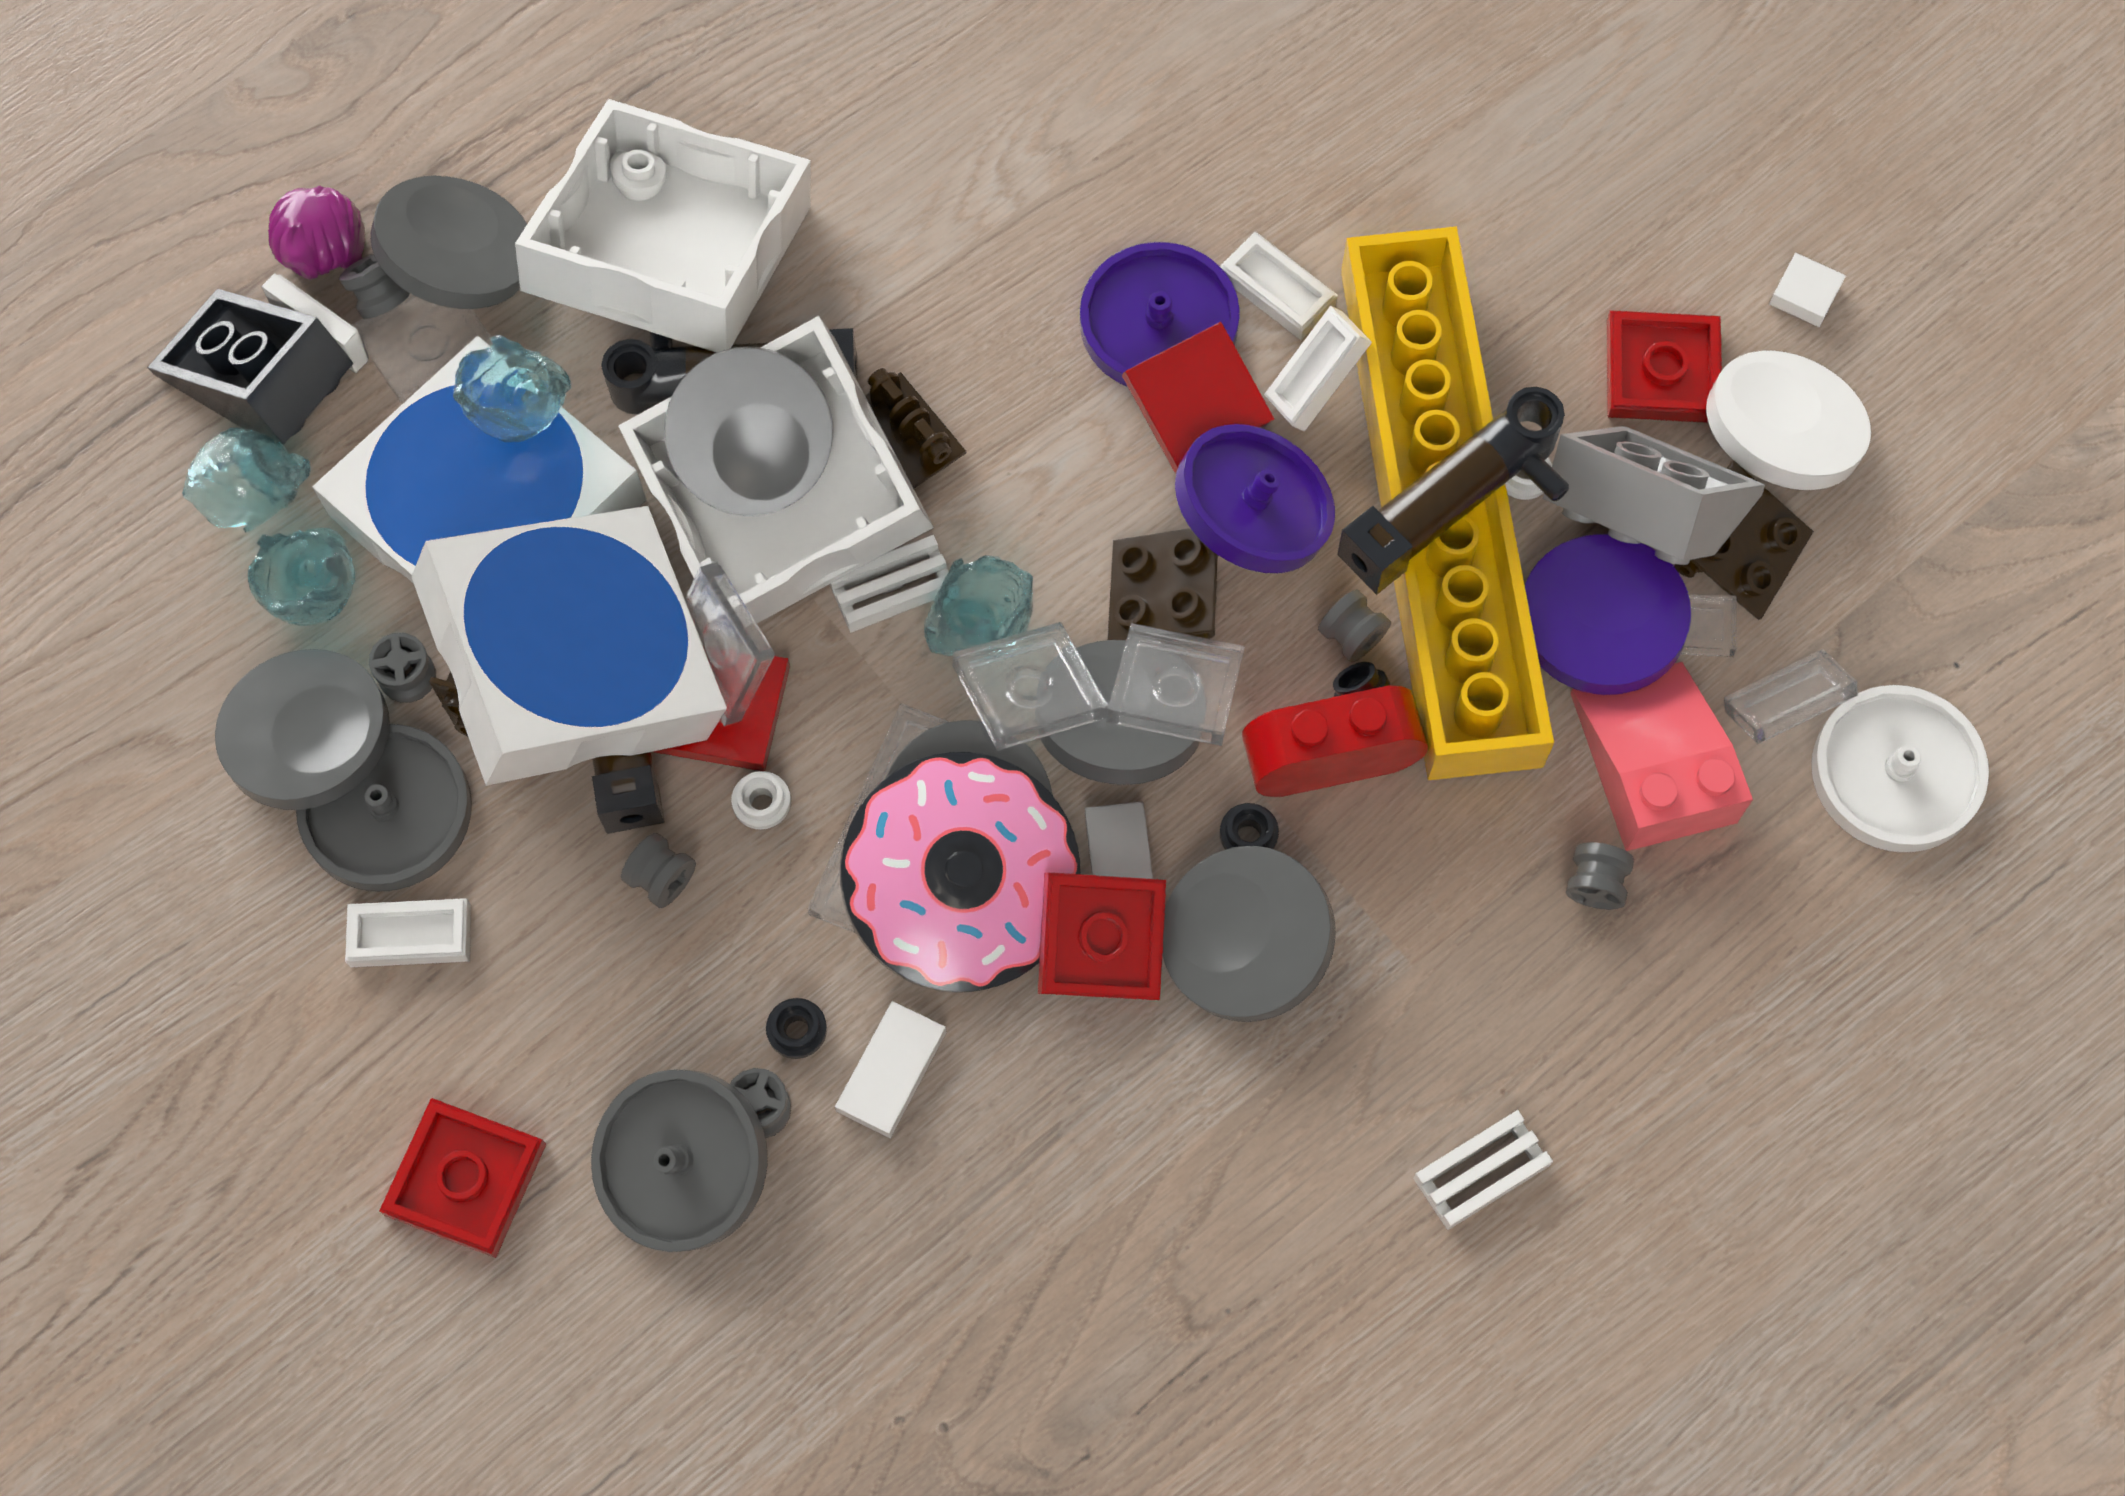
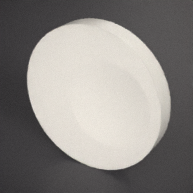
M1756 351L1737 357L1721 371L1707 399L1708 423L1722 449L1745 470L1775 485L1798 490H1818L1832 487L1844 481L1853 473L1869 447L1871 439L1870 421L1856 393L1840 377L1826 367L1796 354L1781 351Z
M1903 685L1879 686L1864 690L1850 697L1828 718L1817 737L1812 754L1814 786L1828 814L1843 830L1856 839L1873 847L1888 851L1917 852L1934 848L1949 841L1977 813L1983 803L1988 786L1989 767L1986 751L1979 734L1962 712L1945 699L1915 687Z

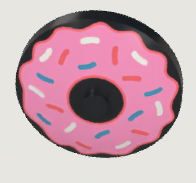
M948 752L924 757L901 767L881 781L867 796L853 817L844 839L840 860V887L845 910L854 931L863 945L883 966L899 977L924 988L953 993L975 992L1006 984L1030 971L1039 963L1044 873L1080 874V857L1075 835L1066 814L1053 795L1037 779L1025 770L997 757L972 752Z

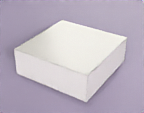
M1795 253L1769 305L1820 327L1846 275Z

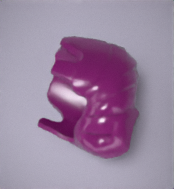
M317 186L288 191L277 201L269 215L268 236L272 254L287 269L292 270L305 279H315L319 275L322 276L339 267L346 269L362 259L365 245V227L360 211L347 196L334 188Z

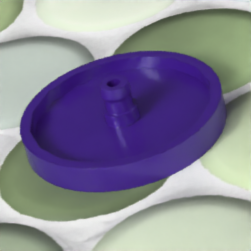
M1150 242L1125 248L1109 257L1094 271L1082 294L1080 330L1084 346L1098 368L1124 386L1127 385L1122 374L1126 370L1219 322H1222L1234 345L1237 339L1239 302L1231 280L1211 258L1184 245L1168 242Z
M1240 424L1213 428L1195 440L1177 469L1175 478L1176 498L1188 526L1210 550L1239 567L1261 573L1277 574L1294 571L1309 563L1317 555L1333 531L1335 524L1334 498L1322 472L1300 448L1271 431Z
M1607 534L1578 537L1560 544L1545 554L1532 569L1525 583L1540 667L1562 684L1592 694H1623L1639 690L1657 681L1679 658L1691 623L1689 594L1684 581L1674 566L1656 557V550L1643 543H1626L1616 540Z

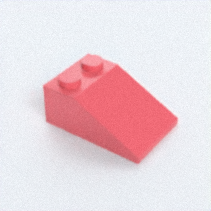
M1683 662L1674 663L1657 681L1636 691L1616 695H1601L1582 692L1576 689L1571 690L1572 700L1626 851L1739 822L1753 800L1733 744Z

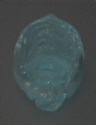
M496 335L491 337L492 346L470 351L461 359L455 374L453 398L460 404L466 418L487 435L499 441L522 442L537 435L551 425L560 407L564 405L566 392L571 389V380L568 373L552 359L542 356L540 352L524 349L520 343L510 341L503 335Z
M233 427L212 438L197 453L189 466L182 496L193 503L195 508L214 526L230 528L246 525L243 528L244 532H251L267 522L280 510L287 508L288 504L294 502L300 485L309 477L311 465L305 457L296 453H288V450L280 442H275L274 439L267 435L259 434V432L252 429L246 430Z
M322 527L307 529L304 532L299 530L289 535L282 533L272 536L262 535L257 542L260 549L247 571V581L254 599L271 615L288 622V624L309 626L331 620L346 606L356 581L355 569L348 548L345 545L346 541L337 531Z
M984 555L976 561L964 564L962 558L953 562L933 600L934 604L929 609L928 617L925 619L924 635L930 651L935 654L954 656L955 659L961 661L974 660L977 662L999 659L1005 654L1014 651L1023 642L1033 613V576L1031 573L1016 566L1013 562L1000 559L998 556Z

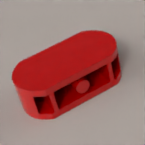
M1395 685L1274 709L1258 716L1242 730V739L1256 791L1268 797H1285L1396 773L1418 762L1428 751V745L1413 693L1406 687Z

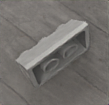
M1621 426L1561 434L1552 468L1569 484V490L1558 501H1551L1545 494L1543 499L1563 507L1562 514L1569 519L1583 523H1599L1608 527V535L1616 540L1632 544L1644 543L1656 549L1655 556L1659 559L1673 564L1686 565L1689 564L1691 559L1712 556L1717 553L1762 496L1765 484L1631 428Z

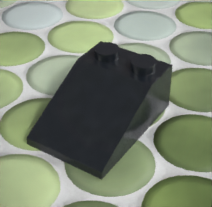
M217 289L147 368L156 377L249 433L285 444L290 437L302 429L306 418L324 397L331 394L338 387L340 379L354 363L317 317Z

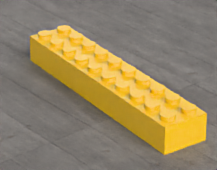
M1457 226L1346 238L1341 276L1348 317L1372 342L1356 364L1381 508L1493 420ZM1504 484L1410 559L1407 571L1394 581L1413 697L1428 745V751L1424 756L1428 781L1544 768L1554 745L1506 484Z

